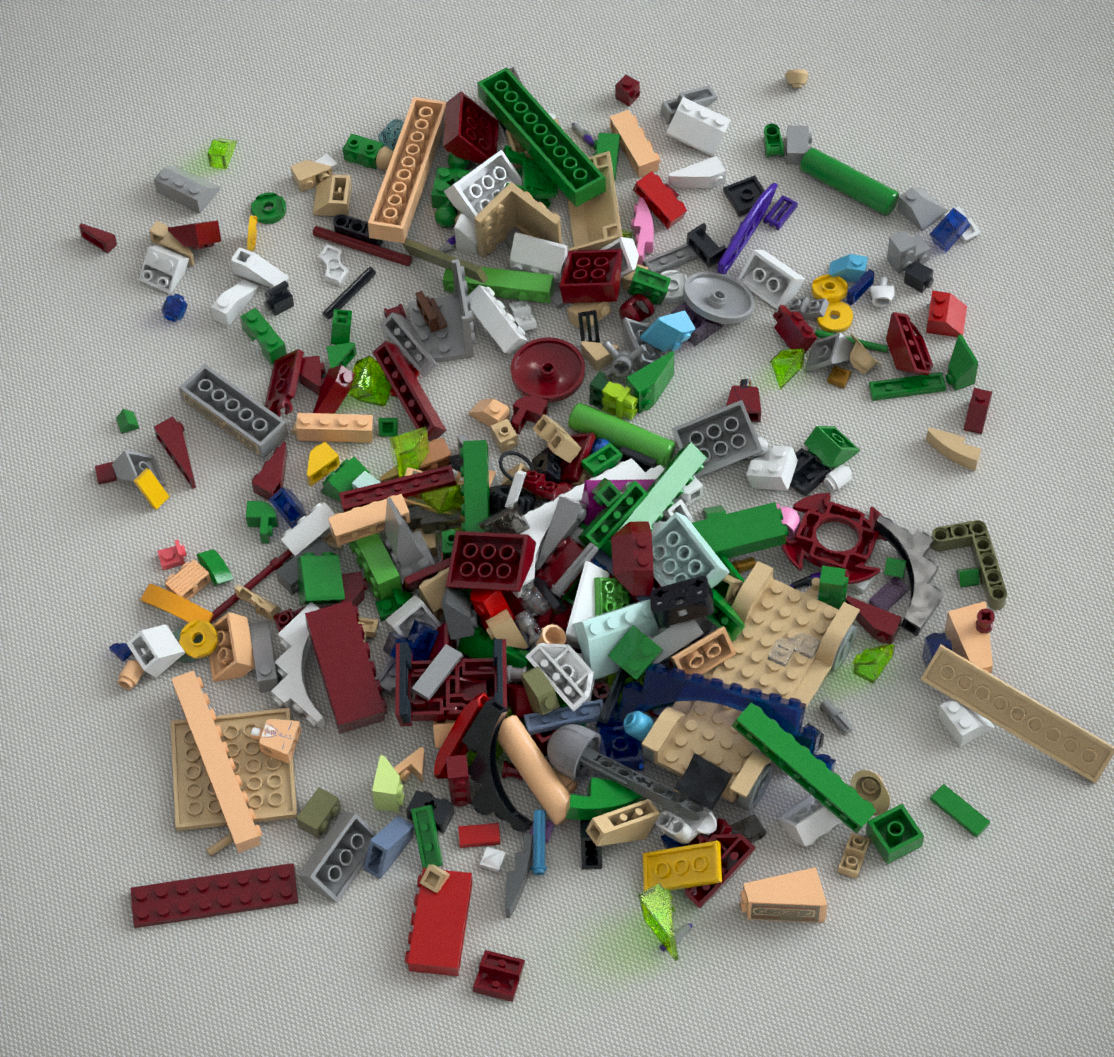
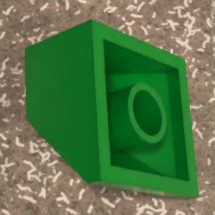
M962 334L957 337L946 375L947 383L952 385L955 391L975 384L979 363Z

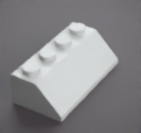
M585 561L566 630L567 645L577 649L581 648L573 623L595 616L594 578H610L609 572L589 561Z

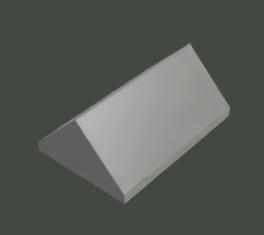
M625 317L623 319V336L630 353L642 344L646 347V351L634 359L637 369L640 370L663 357L661 350L642 341L640 338L650 325Z

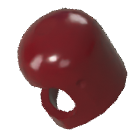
M638 293L631 296L619 308V315L622 320L626 317L638 322L651 317L655 312L650 300ZM643 301L649 313L642 311L636 302Z

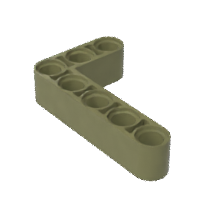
M974 520L933 529L931 538L934 540L931 548L935 551H946L970 546L976 567L979 569V577L989 607L994 610L1002 609L1006 603L1007 590L986 524L983 521Z

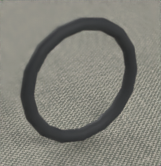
M504 452L499 458L500 470L511 481H513L514 477L506 472L502 463L505 456L515 455L527 462L530 470L534 471L531 461L519 452Z

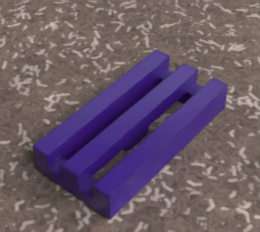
M782 195L765 216L763 223H769V226H775L779 230L798 207V203ZM784 202H786V204L779 210L778 214L774 217V219H771L773 215L777 212V210L781 207V205Z

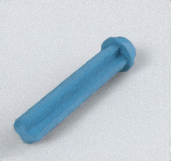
M545 810L534 811L533 866H531L534 875H544L547 870L545 866Z

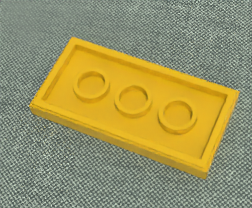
M719 841L643 853V887L645 894L722 882L721 844Z

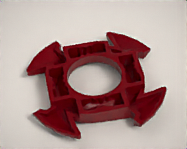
M830 493L814 494L801 499L793 505L794 510L803 512L805 515L800 523L795 540H789L786 537V544L781 545L788 560L799 571H802L803 558L820 568L828 566L846 569L845 577H849L848 584L869 580L880 573V568L865 566L871 558L877 540L887 541L878 531L873 530L880 515L883 516L878 510L870 507L868 520L861 511L830 501ZM825 523H843L854 530L858 542L849 550L833 551L824 547L818 541L816 530Z

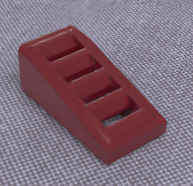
M82 223L79 225L81 237L105 253H109L116 247L117 242L114 234Z

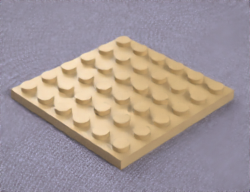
M290 708L217 715V720H214L215 726L220 725L223 736L220 737L221 741H226L229 748V753L226 754L228 759L233 758L236 769L233 770L234 774H239L243 785L240 786L241 792L246 791L249 803H246L248 809L252 808L256 819L253 822L297 818L293 756L290 764L262 753L259 740L251 739L253 727L264 729L268 719L291 720ZM186 719L170 721L176 831L227 826Z

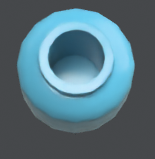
M641 711L631 712L624 719L625 732L639 741L646 738L654 725L653 719Z

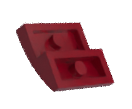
M485 950L473 985V992L513 1002L525 960Z

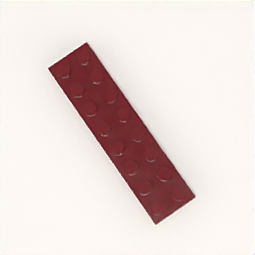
M294 863L130 888L135 928L299 903Z

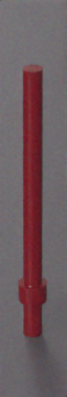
M287 549L278 558L272 559L265 569L243 587L249 590L253 589L274 570L276 571L282 567V564L293 555L292 552ZM236 593L212 612L214 615L209 623H212L240 599Z

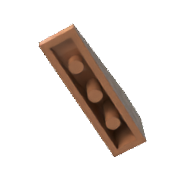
M444 438L434 439L423 445L381 476L380 482L405 477L407 467L424 472L447 466L449 456H452Z

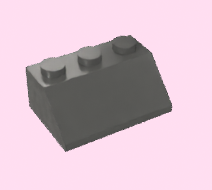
M445 585L442 607L450 639L474 636L475 628L478 627L479 615L474 610L471 594L464 589L447 588Z

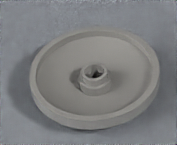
M705 271L692 274L685 281L682 291L685 302L694 312L718 323L737 324L744 322L751 316L755 306L754 297L746 286L730 276L717 272Z

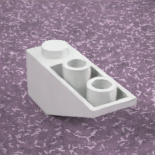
M241 247L238 248L230 260L234 274L270 288L283 281L287 282L289 276L259 255Z

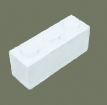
M325 502L317 504L312 509L313 512L310 515L303 516L297 522L298 525L296 527L288 529L283 534L281 540L294 556L298 555L320 537L323 539L331 532L328 518L335 515V513Z

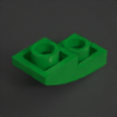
M214 549L196 555L200 565L209 572L214 586L231 582L234 579L226 563Z

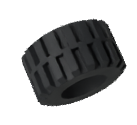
M498 485L490 487L491 518L497 521L501 520L511 486ZM521 488L512 520L518 519L527 514V512L534 510L536 498L529 491Z

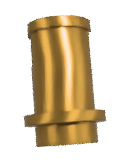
M751 556L740 561L734 560L731 564L741 574L743 571L753 569L756 562L754 557Z

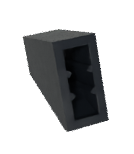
M580 820L582 869H602V846H596L586 832L591 820Z

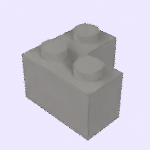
M903 230L889 237L887 260L895 271L900 274L904 271L906 272L915 260L921 264L926 263L930 258L931 249L920 234L910 237Z

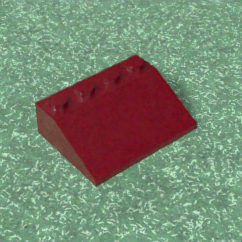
M460 91L446 102L443 147L455 157L482 164L497 153L499 121Z
M456 531L446 587L520 592L534 559L536 542L528 534Z

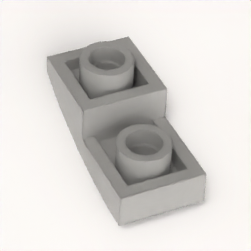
M807 296L792 299L788 309L790 312H799L803 318L824 317L829 302L826 298L810 301Z

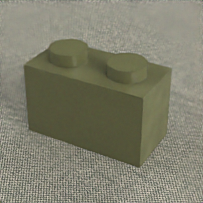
M318 787L296 818L298 828L317 838L322 833H326L333 817L336 818L341 811L339 798Z

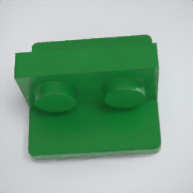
M637 266L627 293L631 296L636 293L648 298L653 305H661L668 292L671 278Z

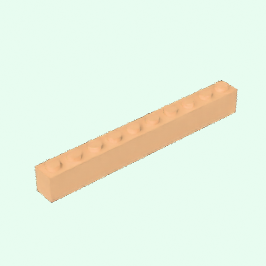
M193 670L171 678L237 852L241 853L261 845L259 838L263 836L259 825H254L255 814L252 808L248 809L246 803H249L246 791L241 792L240 786L243 785L239 774H234L233 770L236 769L233 758L228 759L226 754L229 753V748L226 741H221L220 737L223 736L220 725L215 726L214 720H217L213 708L210 710L207 704H210L207 693H202L201 688H204L201 677H196Z

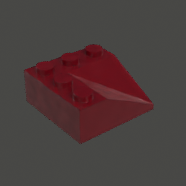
M622 249L569 251L559 285L563 303L617 302L620 291Z

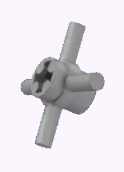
M606 340L602 345L613 357L612 367L604 372L606 380L614 374L624 377L635 373L633 369L634 359L645 352L646 347L642 344L631 353L627 351L618 352Z

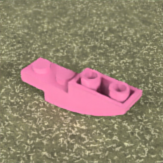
M639 197L638 204L634 205V215L636 217L632 218L631 229H634L635 244H638L636 248L639 254L637 264L643 266L645 252L653 253L654 229L648 205L642 197Z

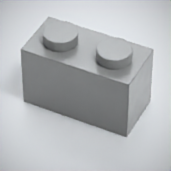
M787 125L786 164L800 165L804 154L812 148L809 147V144H812V133H809V126Z

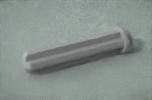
M589 543L555 585L552 584L551 591L558 597L564 596V591L583 570L585 561H590L597 553L598 548L593 543Z

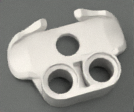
M703 806L702 817L698 821L686 819L679 815L678 812L669 810L660 812L655 822L668 837L681 844L691 842L700 833H713L717 828L714 814L705 806Z

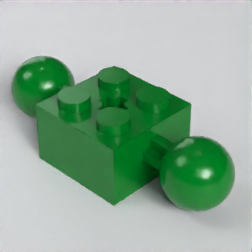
M452 153L448 156L450 168H437L431 193L432 207L437 208L435 221L443 228H449L455 224L456 211H459L453 206L444 190L471 172V170H466L470 165V161L455 157Z

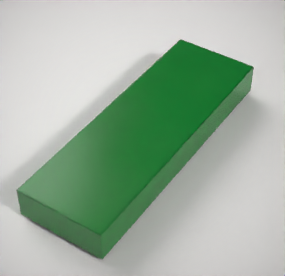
M945 784L930 797V800L976 838L990 825V821Z
M432 805L411 809L422 870L427 868L428 865L443 866Z

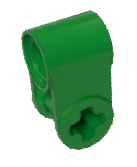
M774 123L767 124L764 128L763 138L765 157L769 158V156L774 155L784 156V145L779 126Z

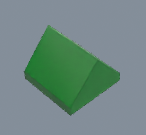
M122 409L116 417L121 434L138 429L139 425L134 412Z
M378 418L379 436H398V418Z
M887 557L884 575L903 578L906 561Z
M972 567L956 570L960 588L980 584L978 568Z

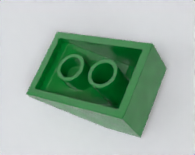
M673 351L626 377V386L631 388V395L638 398L635 408H637L639 414L651 409L674 376L675 353Z

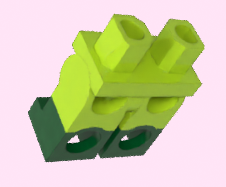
M599 371L590 383L589 404L619 419H622L624 416L632 420L637 414L635 406L638 398L631 395V388L627 386L624 388L621 384L606 380V374Z

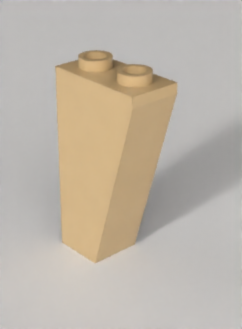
M646 799L592 818L586 832L596 846L644 840L653 828L660 813L651 800Z

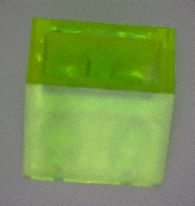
M371 356L356 361L352 370L356 375L348 394L361 402L385 406L392 386L379 363Z

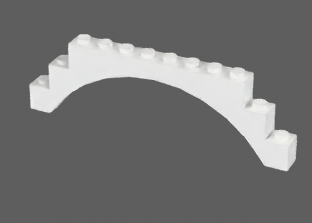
M631 458L589 480H603L604 478L608 480L657 479L664 468L659 465L655 468H650L645 473ZM694 475L693 481L683 487L684 492L678 497V499H682L685 506L702 498L703 485ZM584 484L574 487L565 494H560L554 501L545 502L541 507L531 510L524 516L516 518L509 523L508 534H528L536 542L534 559L520 592H513L517 598L534 590L535 565L559 497H567L581 503Z

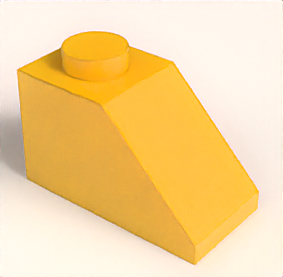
M326 442L315 446L310 451L307 469V479L310 486L316 484L340 465L339 455Z

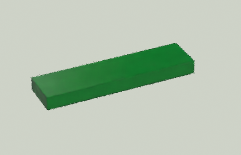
M940 372L928 374L927 376L918 375L869 382V390L872 401L942 392L946 391L943 373Z

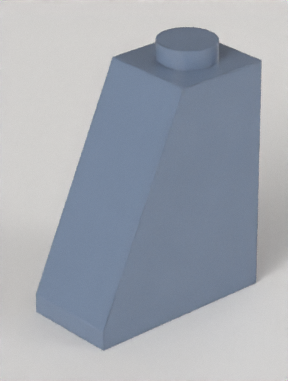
M398 815L370 840L364 870L381 879L410 842L414 825Z

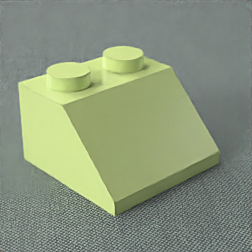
M380 755L372 789L375 809L399 813L400 805L404 806L405 803L404 784H401L399 774L385 756Z

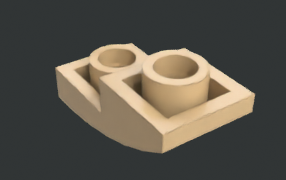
M851 833L838 867V873L858 878L871 841L870 838Z

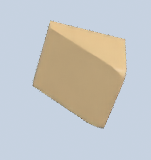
M428 865L420 884L438 893L450 874L436 865Z

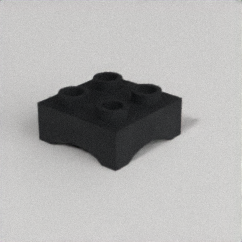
M695 753L684 775L674 789L712 811L733 775Z

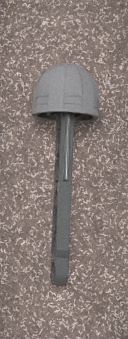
M569 724L560 727L552 734L547 746L548 759L551 765L563 775L574 781H579L591 769L671 811L678 812L679 815L689 820L698 821L701 819L704 808L698 802L690 798L687 799L684 795L598 752L601 744V735L581 725Z

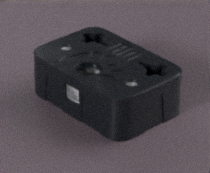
M706 576L655 588L650 593L651 611L659 628L709 616L714 612L713 592Z

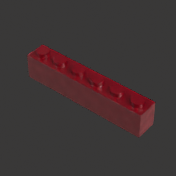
M387 341L383 342L372 353L420 437L429 441L439 438L447 430L397 345Z

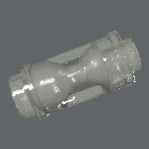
M526 610L515 616V624L530 651H532L537 646V641L542 631L535 621L533 614Z

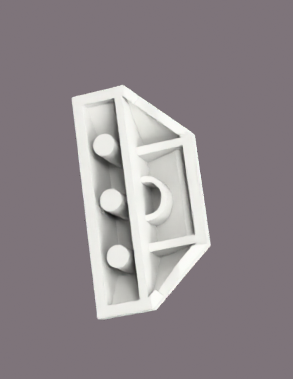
M539 643L525 656L534 667L538 666L542 670L554 690L573 711L589 698L594 672L570 645Z

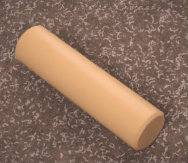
M516 715L507 717L502 722L497 741L553 824L559 826L569 820L566 819V805L570 793Z

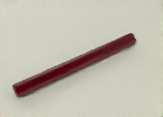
M315 226L312 231L315 237L398 264L410 266L412 263L411 256L319 226Z

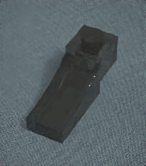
M420 505L407 506L410 513V523H407L411 530L423 528L424 534L441 533L449 529L462 530L460 513H436L424 510Z

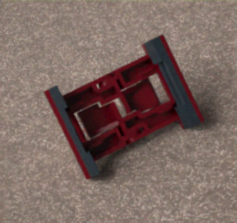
M494 639L493 658L461 659V662H458L429 701L414 693L415 699H412V687L433 660L413 661V654L408 642L396 643L395 715L400 727L412 726V721H444L446 718L448 720H457L464 707L481 693H485L490 700L494 699L507 708L506 639ZM450 686H455V694H450Z

